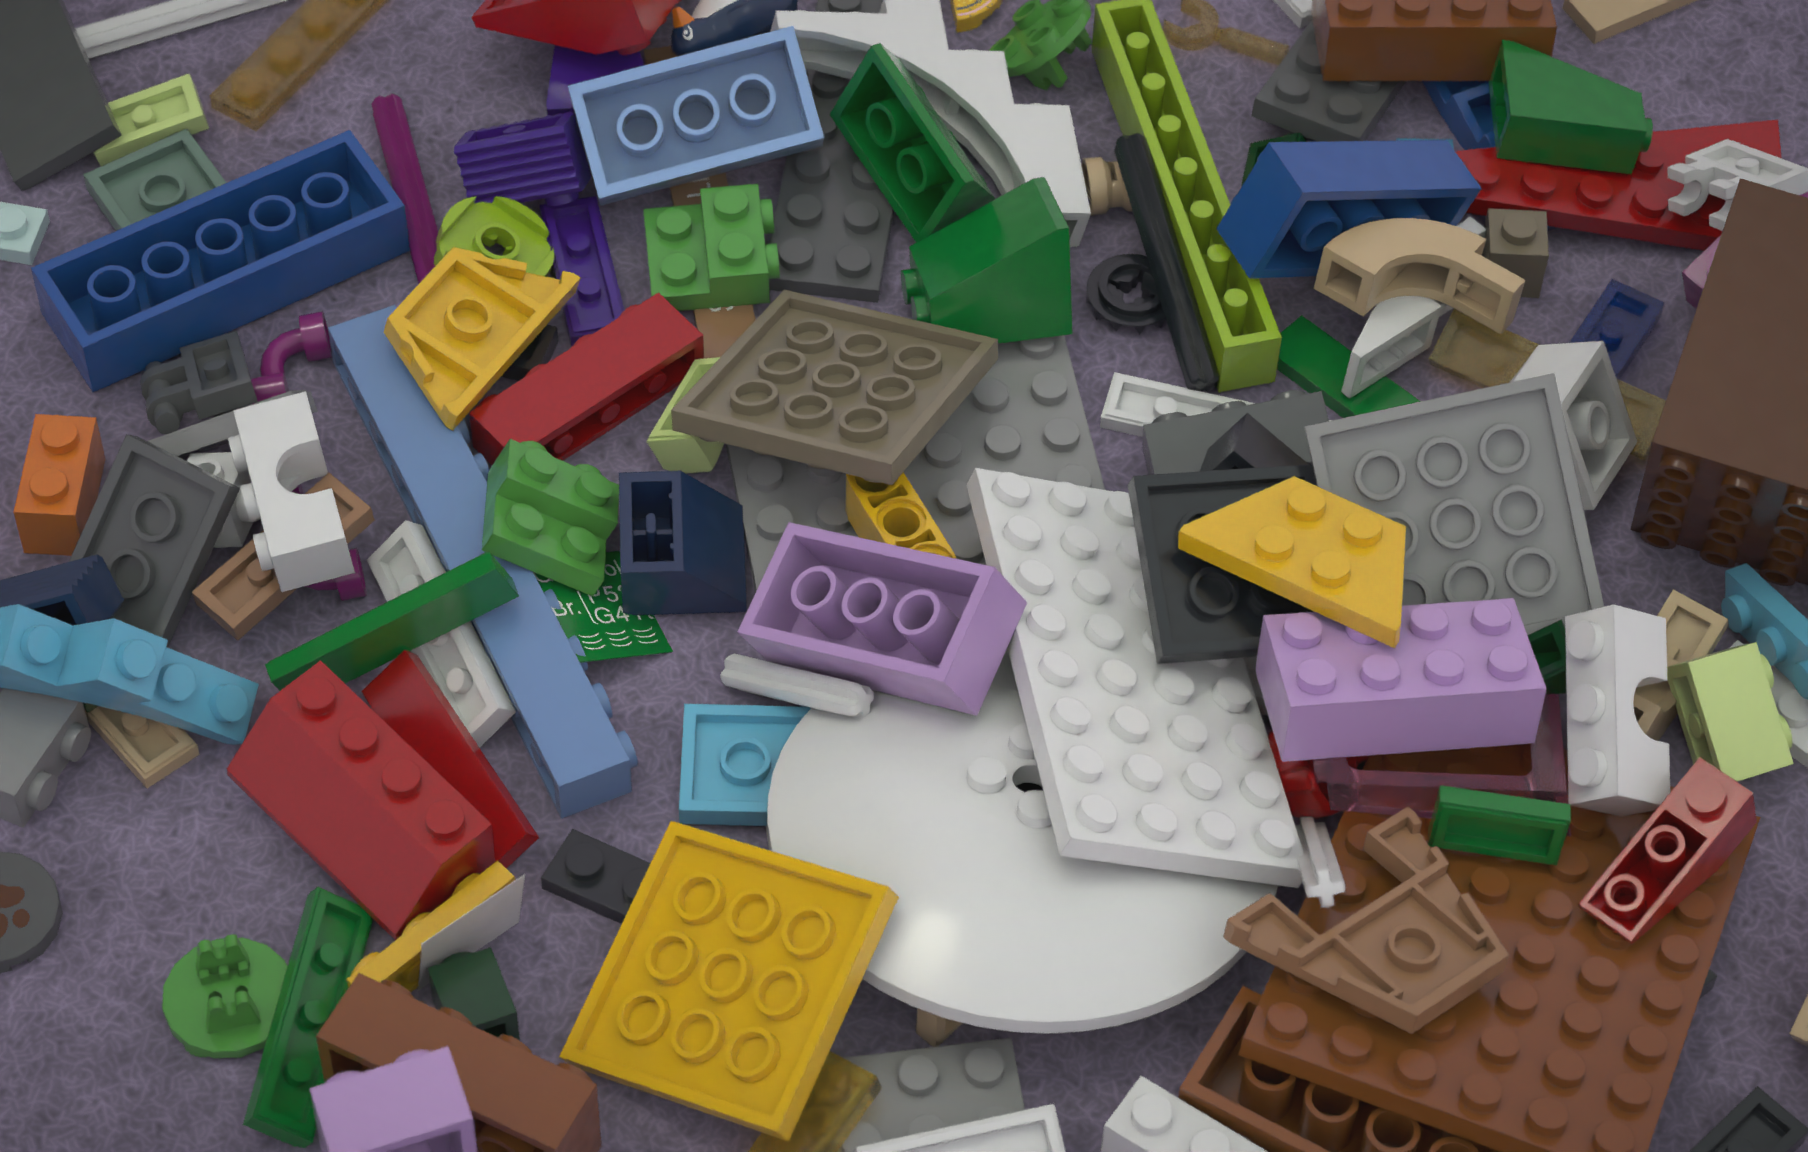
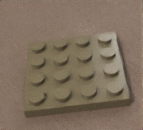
M783 290L672 408L673 431L697 436L704 441L721 442L753 450L760 455H773L805 463L813 468L829 469L861 477L869 482L893 485L998 360V339Z

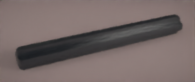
M1140 133L1130 136L1123 135L1117 139L1114 152L1188 389L1195 391H1210L1217 386V381L1220 377L1147 140Z

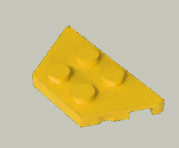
M453 247L390 314L386 321L384 334L443 424L453 431L576 293L581 277L567 271H562L560 280L526 272L527 263L507 258L491 259L479 252Z
M1293 476L1189 522L1179 530L1178 549L1392 648H1395L1399 643L1406 526Z

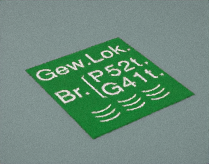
M620 551L606 552L605 578L594 596L533 572L543 592L552 589L555 593L561 609L552 608L567 639L574 635L579 639L585 656L576 654L580 663L673 652L654 615L623 613Z

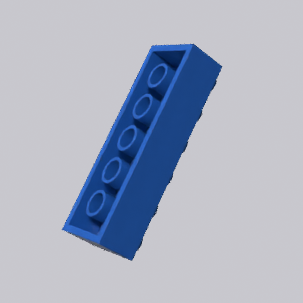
M347 130L31 268L42 315L91 391L96 392L143 371L147 364L151 362H163L181 354L179 349L181 347L228 333L409 252L410 246L405 205L351 130Z

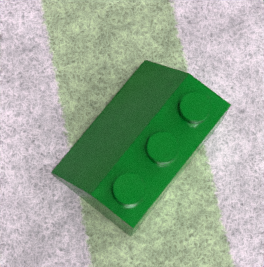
M881 43L872 45L829 115L917 243L993 201L995 197L987 187L984 178L978 174L957 143L953 133L943 123L926 98L923 89L917 85L904 64Z

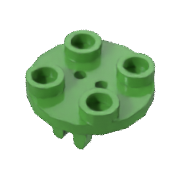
M1031 0L1014 13L1012 20L1016 25L1005 37L998 40L989 51H1004L1009 77L1024 74L1036 87L1047 91L1051 84L1061 88L1066 82L1067 76L1056 57L1062 51L1072 54L1076 46L1083 52L1087 51L1092 43L1085 29L1091 16V5L1087 0H1050L1045 4H1042L1040 0Z
M230 934L225 938H218L213 941H200L197 947L193 948L174 964L163 985L162 1009L172 1035L184 1045L185 1050L197 1057H211L214 1059L240 1058L263 1049L287 970L285 960L268 945L247 938H238L235 934Z

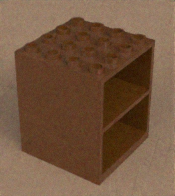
M1740 178L1651 444L1630 530L1641 533L1640 536L1643 541L1658 548L1673 549L1677 544L1700 551V557L1715 566L1729 568L1735 566L1736 563H1747L1752 568L1758 569L1759 575L1766 581L1781 586L1794 585L1795 581L1808 585V198Z

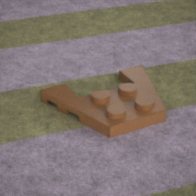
M1410 807L1404 808L1369 830L1363 846V850L1402 882L1400 885L1322 935L1317 934L1275 896L1269 893L1227 919L1223 938L1230 944L1411 1034L1504 973L1509 958V953L1470 894H1460L1447 874L1449 863L1438 846L1430 848L1420 833L1422 822Z

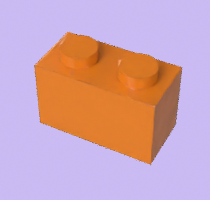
M35 414L13 512L24 553L72 556L97 500L105 464V454L96 417Z

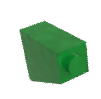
M1502 40L1489 80L1497 158L1632 174L1639 153L1648 151L1653 132L1652 119L1646 118L1644 114L1642 94L1517 42Z

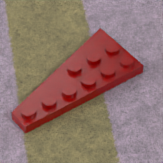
M1778 119L1652 132L1648 151L1639 153L1632 174L1499 159L1496 156V147L1455 151L1481 187L1480 192L1466 213L1487 216L1488 208L1546 211L1547 226L1705 251L1722 234L1721 230L1709 226V215L1721 210L1726 200L1708 194L1706 201L1700 209L1687 216H1682L1668 210V199L1679 195L1685 184L1669 179L1667 167L1678 163L1685 164V156L1726 139L1781 158Z

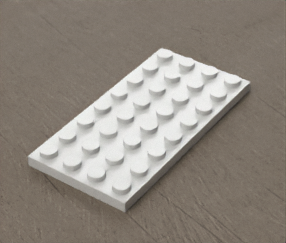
M975 468L966 486L986 565L995 567L1027 601V605L1007 649L1059 855L1298 888L1302 883L1298 868V857L1304 855L1244 658L1157 664L1129 493L1084 487L1069 482H1055L1020 476L1011 472H997Z

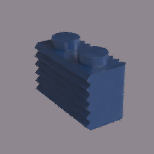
M97 554L0 580V607L20 604L73 626L112 619L124 601L103 557Z

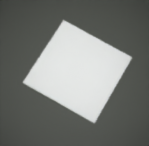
M525 874L421 944L418 991L430 983L429 967L440 964L444 959L455 953L465 951L474 953L519 923Z

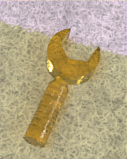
M1181 0L1180 11L1199 20V23L1181 28L1165 19L1163 21V31L1167 41L1171 45L1183 50H1201L1211 45L1213 41H1217L1225 49L1246 54L1247 56L1279 66L1290 48L1289 45L1259 37L1258 35L1233 27L1219 28V16L1216 9L1204 0Z

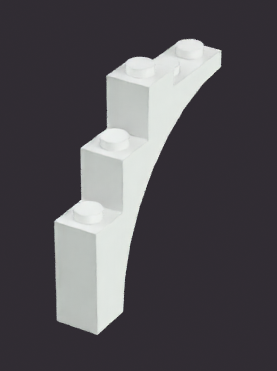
M883 0L879 13L813 12L804 10L775 12L771 31L794 26L805 69L851 79L870 47L881 43L904 64L917 85L923 89L926 98L943 123L990 175L1001 195L1033 178L1045 177L1069 226L1070 247L1079 246L1090 218L1091 210L1069 105L1014 104L1004 51L949 50L940 0Z

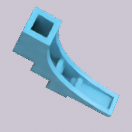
M20 604L0 607V688L38 693L97 705L181 728L222 743L238 745L242 744L246 738L259 684L167 648V639L114 618L73 626Z

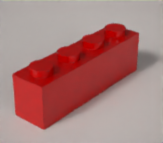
M658 292L641 304L628 307L617 319L597 332L582 336L570 349L548 363L535 366L523 379L501 393L492 394L482 400L474 410L469 412L473 447L493 465L509 439L519 443L535 441L542 444L553 457L564 461L678 387L694 360L704 359L703 334Z

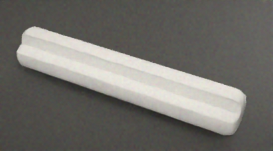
M735 653L726 657L724 660L725 669L720 674L721 681L725 686L849 717L864 718L870 713V704L874 700V693L868 686Z

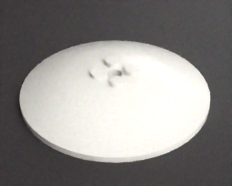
M1008 649L1003 656L977 716L872 690L874 700L870 704V713L864 718L849 717L811 708L796 725L781 750L773 771L768 794L767 839L769 850L889 886L899 898L862 979L880 991L910 1006L946 1019L977 1027L1010 1032L1049 1034L1084 1032L1114 1027L1150 1017L1179 1005L1205 990L1227 973L1246 953V951L1230 944L1223 938L1227 919L1265 895L1271 893L1276 897L1279 885L1060 856L1044 791L1031 790L1023 792L1016 787L1022 783H1034L1042 787Z

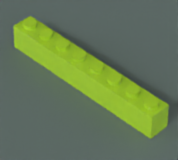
M1117 0L1095 4L1091 51L1122 135L1130 136L1140 133L1147 140L1220 377L1216 388L1218 392L1275 382L1282 337L1259 278L1249 279L1216 229L1230 207V202L1152 0Z

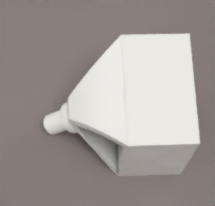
M1604 341L1538 345L1510 382L1555 373L1583 509L1594 510L1637 443Z

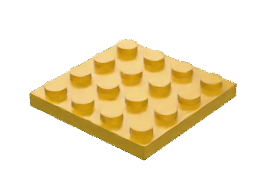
M670 821L559 1057L566 1063L591 1074L789 1142L899 896L886 885Z

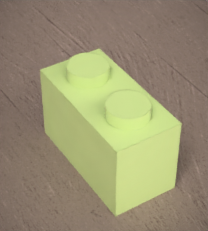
M1757 642L1728 648L1667 667V680L1671 693L1676 699L1675 706L1693 764L1701 757L1735 781H1741L1794 764L1790 753L1792 748L1791 730L1785 718L1778 714L1771 691L1774 685L1772 668L1767 658L1759 652Z

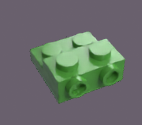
M758 184L701 188V204L643 209L651 297L659 292L678 311L770 303L769 279L780 278L777 243L765 244L764 234L775 233L772 199H760Z
M509 439L488 471L481 550L490 552L492 555L594 596L605 578L606 540L618 524L619 485L606 479L592 465L579 464L574 466L553 457L538 442L523 441L519 443Z

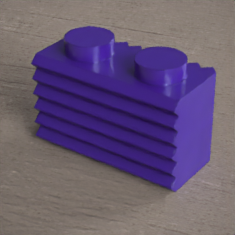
M572 111L564 114L559 113L554 116L548 115L543 118L537 117L532 120L526 119L521 122L471 130L466 132L454 146V154L457 156V165L460 167V176L463 178V186L466 189L467 198L476 197L474 203H492L494 197L498 196L515 200L525 205L524 202L544 199L546 206L564 205L578 199L579 192L583 191L592 178L576 116Z

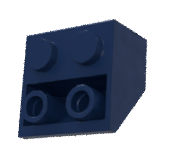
M682 471L619 472L620 566L623 613L631 615L747 612L743 505Z

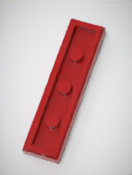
M404 650L361 692L373 711L492 824L495 862L498 860L507 869L540 837L418 655Z

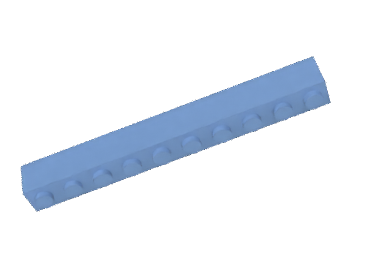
M392 305L328 327L332 360L413 523L423 525L445 571L448 572L485 553L481 549L487 478L490 469L481 453L472 455L467 445L470 444V435L465 420L463 419L453 431L443 424L385 336L384 328L387 318L396 309V306ZM494 556L512 577L519 597L471 620V623L516 711L511 719L561 819L632 792L631 768L638 765L635 749L624 730L618 733L615 732L609 720L613 717V713L605 689L599 682L591 685L584 671L588 670V663H580L576 654L585 656L579 639L575 635L567 639L552 608L561 609L555 593L552 589L543 592L532 571Z

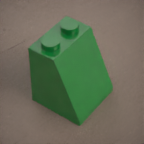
M1045 177L1033 178L909 246L910 269L901 270V286L904 302L906 305L911 304L912 318L914 320L998 339V344L1073 334L1069 226Z

